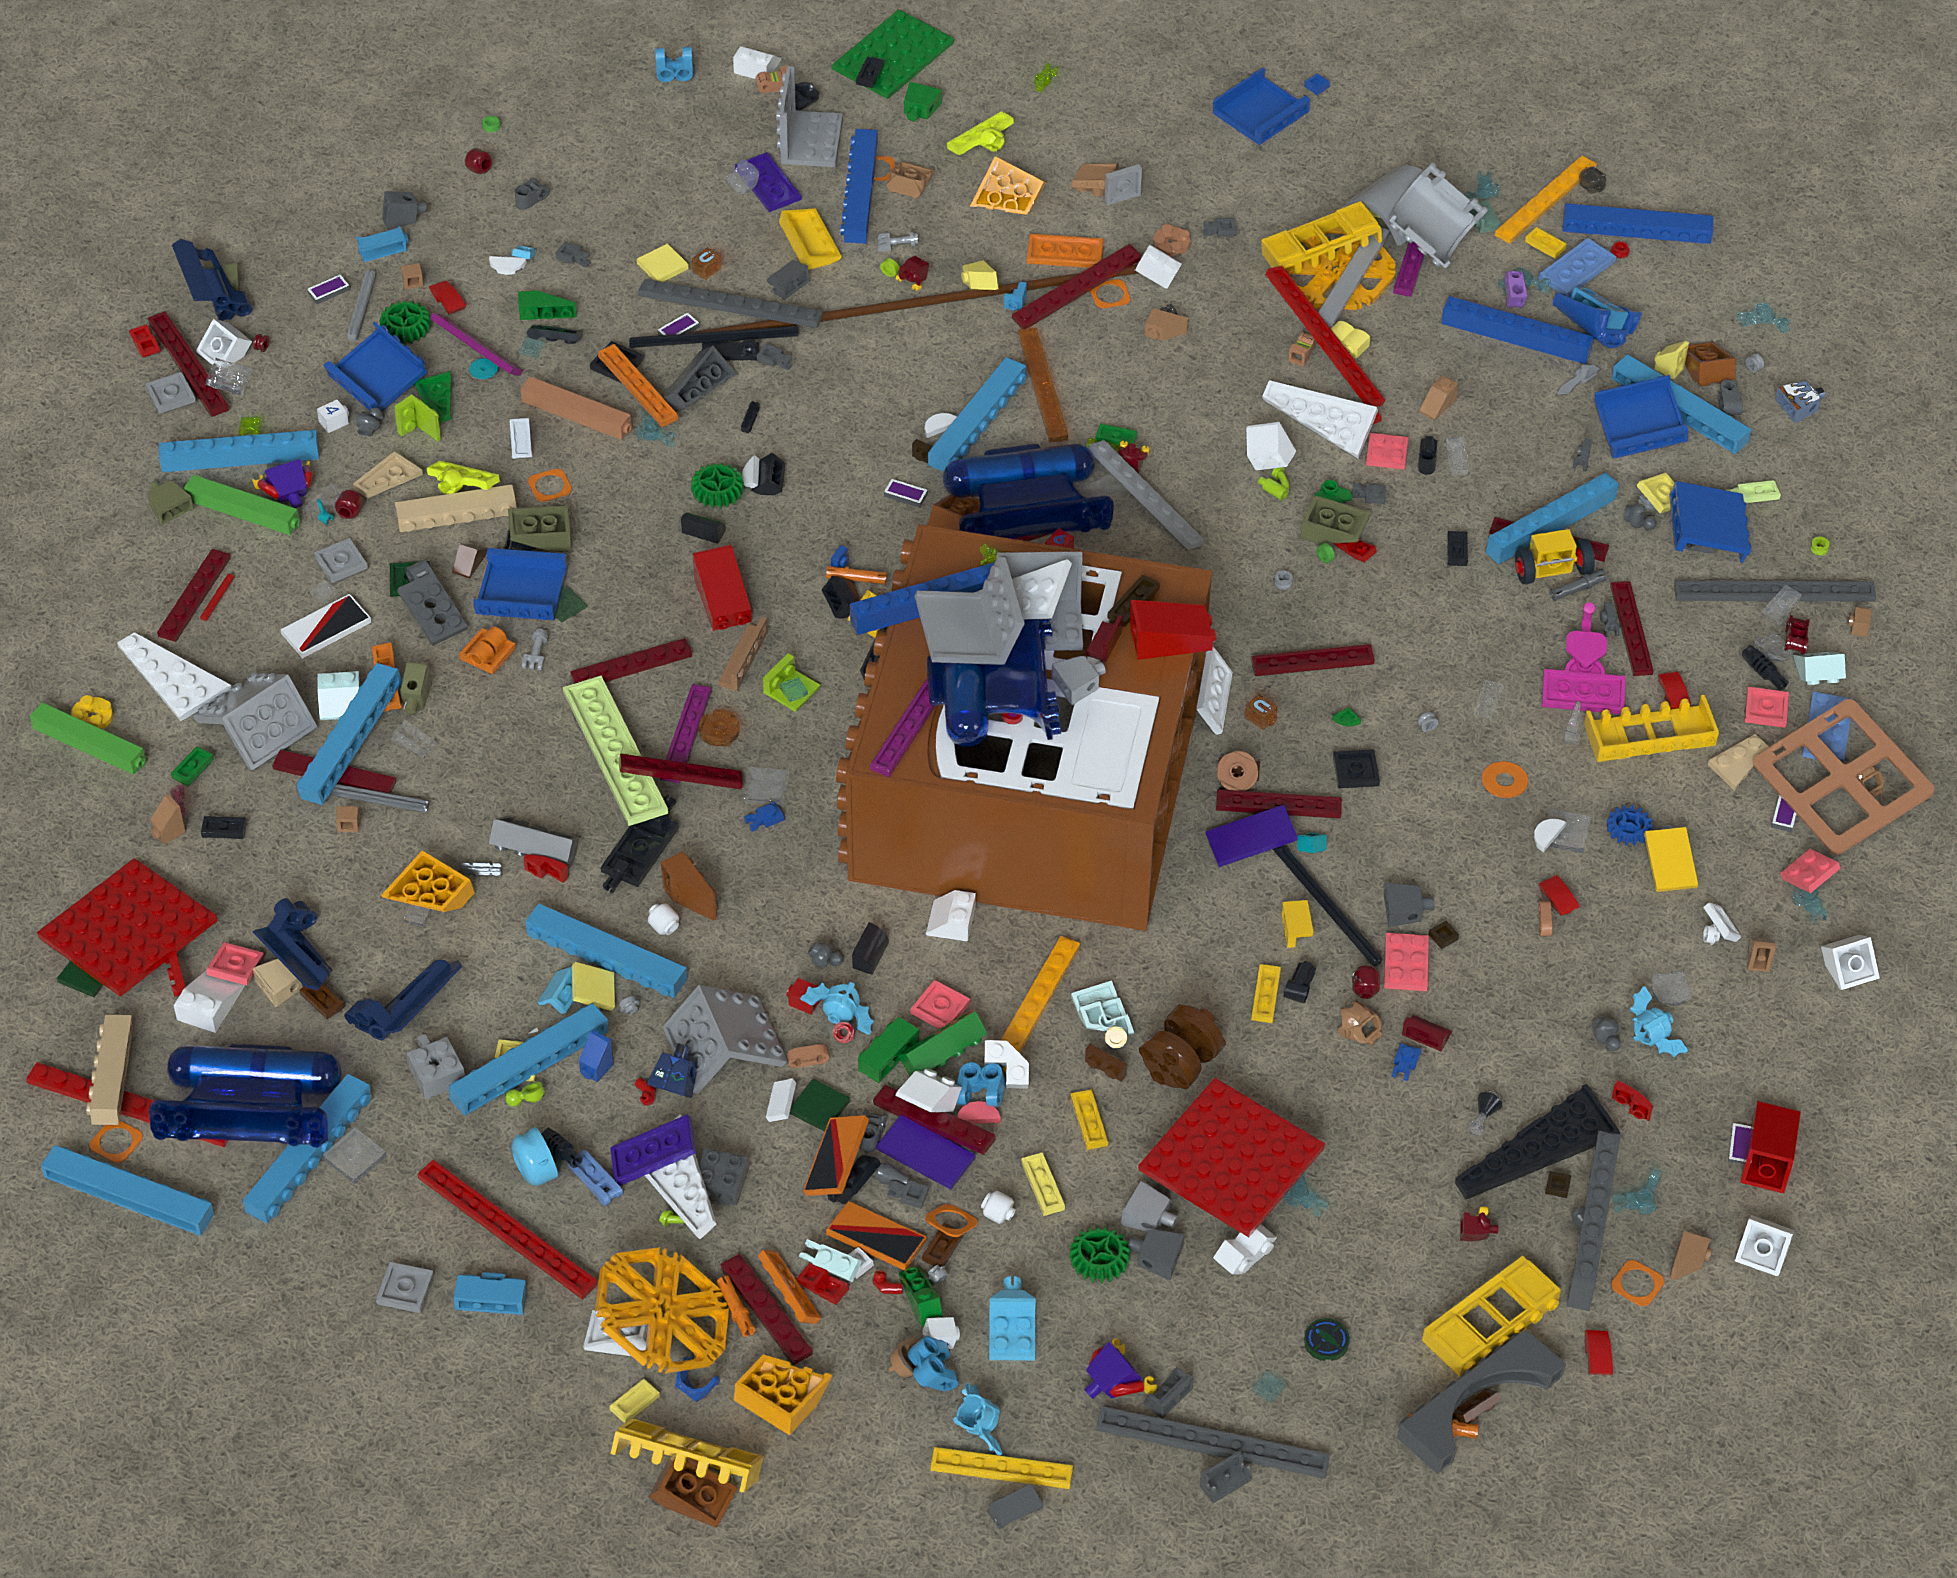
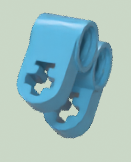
M682 47L683 56L676 58L675 61L665 57L664 48H655L657 78L661 82H670L674 77L679 81H688L692 78L691 47Z
M974 1062L964 1064L960 1069L956 1084L962 1087L956 1104L967 1105L970 1102L972 1093L985 1088L987 1091V1106L1000 1107L1006 1087V1080L1001 1067L995 1063L987 1064L983 1068H980Z
M925 1336L908 1349V1357L916 1366L913 1369V1375L920 1385L940 1391L953 1390L958 1386L956 1373L953 1370L946 1369L942 1362L950 1357L946 1342Z

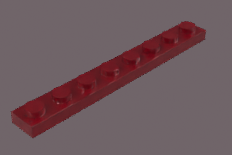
M1128 244L1013 313L1012 319L1022 330H1025L1141 260V255L1131 244Z
M164 311L148 317L150 326L209 415L214 417L229 411L228 404L167 313Z

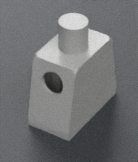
M1079 656L1053 663L1051 678L1070 704L1073 705L1099 688V676L1105 674L1106 670L1102 662L1091 665L1085 656Z
M1140 1181L1122 1211L1121 1225L1146 1232L1150 1229L1159 1230L1161 1224L1174 1228L1178 1216L1169 1212L1170 1199Z

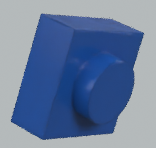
M1316 73L1305 81L1304 87L1319 95L1330 87V81Z
M840 545L831 557V566L845 568L849 562L847 547Z

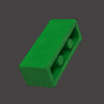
M898 1016L894 1022H890L886 1026L885 1031L880 1036H876L867 1050H863L859 1054L858 1071L880 1083L901 1061L898 1054L919 1042V1029Z

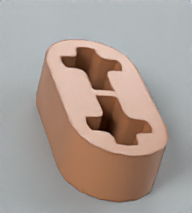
M1539 901L1538 903L1539 935L1543 937H1551L1552 934L1550 901Z
M818 1044L791 1049L787 1053L788 1064L792 1068L824 1064L829 1060L827 1046Z

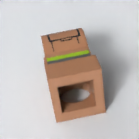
M787 66L780 67V71L758 73L755 77L758 91L761 93L780 91L781 85H784L782 84L783 73H786Z
M1306 332L1300 334L1298 340L1289 349L1288 361L1305 366L1317 344L1311 334ZM1295 355H1302V360L1296 359Z

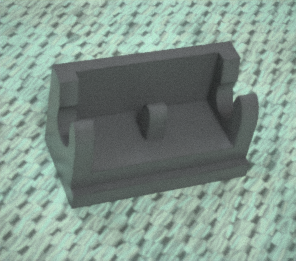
M795 260L787 263L767 278V282L775 287L771 292L786 300L810 282L808 267Z
M1176 1367L1170 1377L1154 1394L1146 1396L1143 1404L1163 1419L1192 1390L1193 1377Z
M1238 1451L1201 1473L1200 1487L1209 1499L1215 1503L1252 1480L1250 1478L1251 1468L1249 1465L1244 1466L1243 1455Z
M1029 1484L990 1503L987 1512L997 1528L1001 1529L1007 1524L1034 1511H1039L1043 1508V1504L1032 1484Z

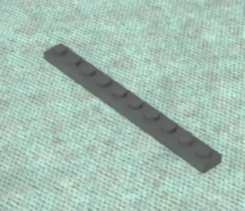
M644 279L638 289L639 296L814 328L818 327L823 317V311L813 308L771 302L652 279Z
M1675 580L1674 583L1676 601L1875 602L1876 600L1874 581Z
M1104 1406L1101 1407L1096 1430L1228 1458L1239 1451L1243 1455V1462L1324 1479L1326 1478L1330 1454Z

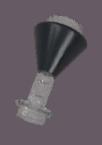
M1486 1090L1477 1097L1479 1114L1475 1121H1471L1468 1124V1130L1474 1136L1483 1134L1485 1132L1483 1124L1486 1118L1502 1108L1501 1097L1495 1091Z

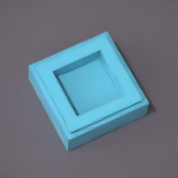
M521 245L512 251V256L531 259L536 255L535 248Z

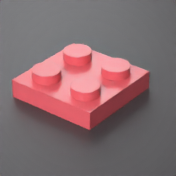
M1370 433L1366 465L1405 470L1408 437Z
M1748 687L1745 722L1786 728L1789 692Z
M1810 848L1780 874L1783 880L1811 893L1841 868L1837 861Z
M223 942L207 967V975L248 985L254 975L253 968L262 963L264 953Z
M934 980L911 1007L910 1014L940 1029L963 1014L970 1005V998Z

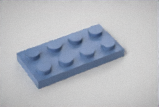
M1587 238L1539 273L1538 279L1557 292L1565 293L1566 296H1569L1573 293L1575 287L1584 286L1615 263L1616 256Z
M1813 691L1808 723L1843 700L1851 698ZM1833 714L1826 718L1829 723L1837 717ZM1845 718L1818 736L1842 763H1844L1850 718ZM1806 747L1803 748L1802 757L1816 759Z

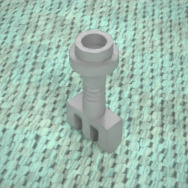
M914 231L910 232V236L891 238L890 233H882L877 236L878 251H891V245L911 243L913 247L915 244H919L918 233H914Z
M537 629L532 633L531 637L534 641L531 655L524 654L522 661L523 669L527 668L528 662H530L531 670H534L536 663H538L537 669L539 671L543 669L545 659L544 656H539L542 643L547 642L548 636L546 631Z

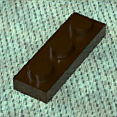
M1142 575L1107 613V618L1115 622L1118 615L1123 616L1122 626L1126 627L1130 622V600L1149 601L1160 589V583Z

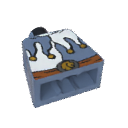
M1807 381L1778 386L1775 400L1792 421L1797 423L1818 411L1820 400L1825 397V391L1822 387L1813 389Z

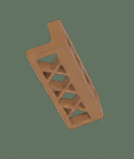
M761 617L757 626L748 624L718 681L719 686L738 691L767 635V618Z

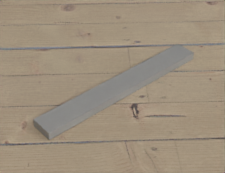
M1381 227V243H1378L1374 236L1370 235L1368 236V246L1362 247L1360 245L1318 312L1329 327H1333L1389 237L1390 230Z

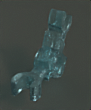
M1478 171L1477 181L1479 188L1477 192L1472 193L1469 191L1465 193V196L1467 198L1472 196L1476 199H1489L1492 196L1497 198L1499 195V185L1495 184L1493 186L1492 180H1490V171H1487V176L1481 175V172Z
M1523 267L1513 270L1522 271L1525 287L1532 285L1538 287L1541 292L1546 294L1550 291L1551 287H1548L1551 283L1550 279H1535ZM1504 279L1498 281L1497 287H1503V294H1506Z
M1768 303L1757 304L1755 310L1749 313L1740 312L1737 314V320H1741V327H1747L1750 323L1752 325L1773 323L1782 333H1787L1790 330V327L1787 326L1790 320L1776 317Z
M644 411L641 412L642 430H640V426L636 427L637 438L639 440L644 438L647 441L658 439L663 441L667 447L673 448L677 444L676 441H673L676 434L672 432L667 434L661 433L660 429L657 428L654 418L651 415L646 416Z
M1819 887L1811 893L1803 889L1799 892L1794 891L1793 900L1795 905L1800 907L1803 903L1806 911H1810V920L1813 923L1817 921L1816 915H1820L1823 920H1826L1827 912L1824 908H1821L1822 904L1817 897Z
M1653 1168L1646 1187L1638 1192L1626 1193L1625 1196L1621 1194L1613 1195L1612 1202L1621 1203V1205H1615L1614 1211L1619 1213L1623 1212L1626 1208L1630 1210L1639 1209L1641 1215L1656 1211L1654 1189L1660 1181L1662 1171Z
M1304 1172L1284 1198L1292 1207L1296 1208L1300 1203L1306 1209L1309 1207L1314 1216L1320 1217L1321 1211L1317 1207L1327 1210L1328 1203L1323 1199H1318V1195L1307 1188L1304 1182Z

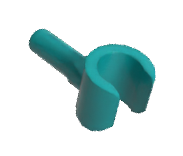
M317 499L316 501L320 509L318 520L328 525V519L333 521L334 516L326 512L321 499Z

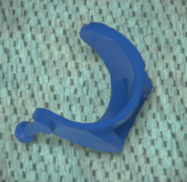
M685 1356L683 1361L695 1359V1357ZM688 1370L678 1371L675 1386L698 1402L719 1384L720 1379L718 1376H715L706 1386L697 1389L689 1382Z

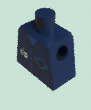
M677 1043L674 1055L662 1053L647 1085L692 1098L697 1063L687 1060L690 1047Z

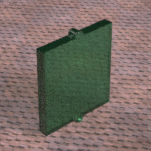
M566 585L562 589L555 618L562 623L572 616L575 617L577 613L586 609L588 605Z

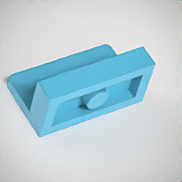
M572 967L555 973L537 1002L540 1006L550 1003L561 1014L567 1012L573 1002Z

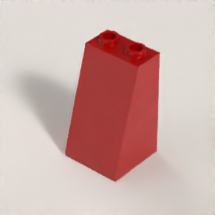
M732 545L693 553L694 580L712 630H724L728 627L745 625L752 622L751 607Z
M1130 600V632L1137 660L1213 650L1216 633L1215 629H1211L1212 617L1211 613H1207L1205 605Z
M1757 1101L1740 1183L1784 1194L1795 1158L1801 1111Z

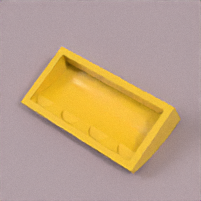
M816 208L784 210L781 212L779 223L800 263L806 265L808 270L829 265L841 259L842 256Z

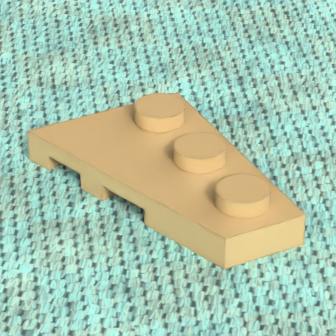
M394 451L354 482L353 489L366 498H370L422 476L423 472L421 468Z
M1754 734L1710 759L1708 766L1735 791L1754 767V757L1769 748V746Z

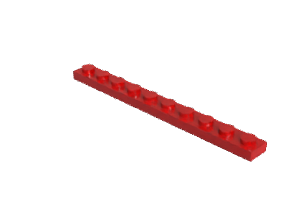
M1278 266L1267 269L1265 273L1267 278L1361 401L1367 405L1374 402L1376 407L1383 406L1385 402L1383 396L1284 267Z
M38 1062L35 1063L26 1078L28 1084L86 1103L92 1100L89 1098L90 1086H94L90 1079ZM127 1091L123 1093L120 1114L221 1147L226 1146L234 1132V1127Z
M432 1160L417 1174L420 1181L582 1300L598 1285L597 1279L436 1161Z

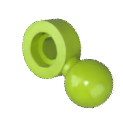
M533 1082L526 1085L522 1091L516 1089L509 1090L505 1095V1101L509 1106L513 1107L520 1105L523 1099L535 1103L543 1098L545 1089L541 1082Z

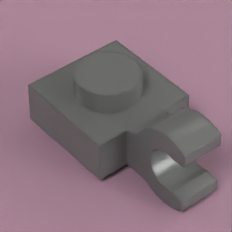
M1233 217L1215 218V222L1207 221L1203 223V236H1212L1214 233H1217V236H1236L1237 229Z
M564 242L555 253L556 259L571 264L574 261H577L579 265L584 267L590 264V261L586 260L589 253L581 251L580 246Z
M766 344L757 354V361L774 367L777 363L786 370H789L792 366L791 363H788L791 360V356L783 354V349Z
M1585 438L1583 445H1579L1577 452L1579 457L1574 459L1573 469H1576L1577 465H1582L1584 467L1583 471L1587 470L1593 439Z
M1353 483L1351 495L1352 498H1365V503L1385 504L1386 485L1366 483V487H1364L1360 483Z
M1604 602L1603 611H1600V621L1605 624L1603 634L1605 637H1608L1609 631H1613L1616 636H1619L1620 627L1616 623L1613 603Z
M891 1180L887 1195L895 1198L901 1197L900 1203L922 1209L929 1186L910 1180L907 1181L906 1185Z

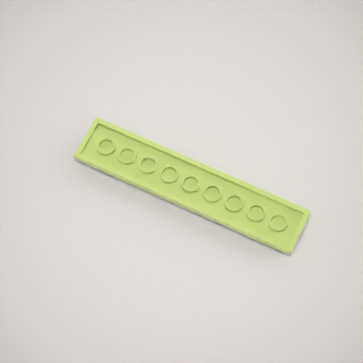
M602 676L563 687V693L628 826L668 814V808L652 777L622 773L619 770L620 754L641 756Z

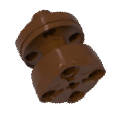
M1178 1004L1164 1021V1031H1156L1150 1035L1139 1048V1053L1154 1081L1161 1085L1165 1084L1173 1088L1187 1090L1201 1073V1063H1208L1214 1059L1226 1046V1041L1223 1038L1221 1029L1215 1022V1017L1210 1011Z

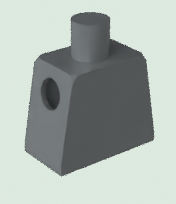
M384 192L382 220L387 230L398 228V226L416 223L417 213L427 211L426 202H417L412 192Z
M1385 883L1384 901L1388 927L1421 922L1423 910H1434V898L1421 897L1418 885Z
M1150 1229L1147 1231L1144 1241L1131 1237L1128 1248L1130 1251L1139 1253L1138 1266L1167 1280H1171L1184 1246V1234Z

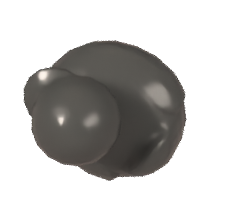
M373 407L370 409L369 415H365L364 412L357 415L355 423L358 427V434L371 437L373 432L379 429L380 422L378 420L384 419L381 409Z
M1635 504L1633 507L1627 506L1625 509L1624 521L1629 522L1632 527L1640 528L1644 526L1646 531L1656 527V519L1651 516L1646 517L1644 505Z
M817 940L807 953L812 957L813 964L818 967H826L828 959L829 963L833 966H839L843 962V955L839 953V950L833 952V946L828 942L821 943Z
M1597 1018L1592 1024L1596 1040L1601 1044H1606L1608 1051H1617L1620 1048L1621 1041L1616 1037L1619 1028L1618 1023L1610 1018Z

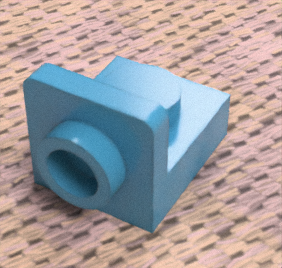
M1019 282L1013 294H1004L1005 309L1020 310L1024 307L1027 296V282Z

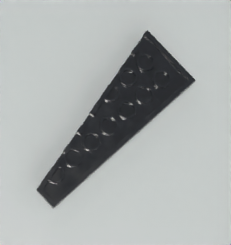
M1585 1084L1578 1092L1570 1094L1567 1100L1560 1105H1555L1545 1116L1537 1118L1518 1132L1517 1136L1512 1140L1504 1142L1501 1148L1494 1153H1489L1479 1164L1471 1166L1456 1177L1455 1184L1467 1200L1594 1148L1599 1131L1619 1135L1620 1131L1588 1084Z

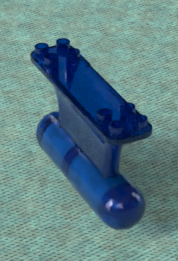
M1075 443L1041 448L1039 444L991 449L985 451L984 456L956 459L950 462L945 467L942 475L943 485L952 496L959 498L979 496L980 499L978 513L962 516L959 521V531L1014 539L1030 535L1051 534L1058 528L1065 532L1081 530L1084 533L1094 528L1106 530L1110 528L1113 520L1114 502L1111 497L1097 496L1087 498L1081 495L1073 485V483L1089 479L1095 469L1094 454L1083 444Z
M1051 618L1024 619L1023 628L1004 665L932 662L931 656L927 657L929 703L932 706L944 704L946 732L953 743L964 747H972L981 743L986 738L989 729L988 714L1015 713L1033 719L1042 727L1047 740H1053V735L1061 734L1060 721H1058V718H1060L1059 706L1052 705L1057 704L1056 692H1048L1045 661V637L1053 636L1051 624L1044 623H1049Z
M235 1043L230 1044L228 1047L180 1046L168 1058L167 1073L169 1079L176 1086L184 1089H193V1091L182 1101L156 1100L152 1102L149 1107L150 1128L153 1136L158 1140L177 1138L180 1141H186L187 1139L280 1142L290 1146L303 1144L317 1148L328 1140L327 1114L320 1108L303 1107L302 1094L325 1095L333 1092L341 1081L342 1068L339 1060L330 1053L324 1051L292 1050L289 1046Z

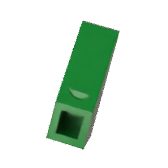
M537 290L518 291L520 320L577 317L575 302Z
M910 1267L905 1271L899 1272L898 1275L921 1327H924L927 1318H943L940 1298L921 1268Z

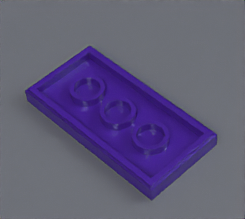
M767 152L735 164L736 171L768 212L802 200L800 193Z
M1284 805L1205 831L1218 867L1298 840Z
M688 1114L610 1147L614 1181L621 1186L696 1154L691 1117Z
M902 1115L899 1116L877 1144L878 1151L950 1190L975 1160V1154Z

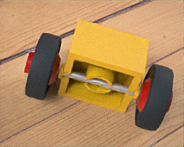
M1570 529L1531 535L1529 549H1518L1515 554V570L1522 584H1531L1535 581V578L1572 573L1574 562L1579 573L1582 575L1593 573L1595 567V555L1588 539L1574 541Z

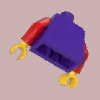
M298 459L265 470L264 478L261 474L259 475V480L252 479L253 485L256 489H261L273 499H278L280 503L290 501L293 508L301 507L303 505L301 497L306 495L313 477L310 461L302 465L301 460Z
M1115 1338L1112 1340V1343L1109 1341L1105 1346L1094 1350L1089 1366L1086 1369V1372L1093 1381L1084 1390L1092 1399L1102 1391L1113 1399L1143 1391L1147 1394H1154L1157 1391V1384L1151 1385L1154 1382L1152 1376H1147L1144 1382L1141 1381L1143 1378L1123 1356L1125 1354V1344L1120 1345V1340Z

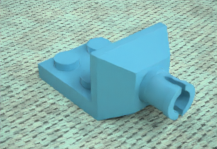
M1008 1276L1003 1280L1004 1290H1000L990 1297L989 1360H1035L1036 1298L1021 1290V1279L1014 1276V1285L1012 1286L1011 1276Z

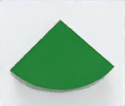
M1350 707L1334 714L1332 717L1334 722L1343 726L1361 724V719Z

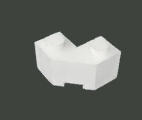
M985 1040L984 1066L995 1063L1000 1067H1006V1088L1028 1089L1029 1063L1008 1041Z
M1260 1224L1249 1238L1239 1233L1236 1239L1225 1240L1213 1258L1232 1275L1243 1274L1264 1255L1270 1253L1277 1237Z

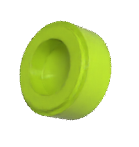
M886 258L881 263L880 269L886 276L895 277L899 272V265L893 259Z

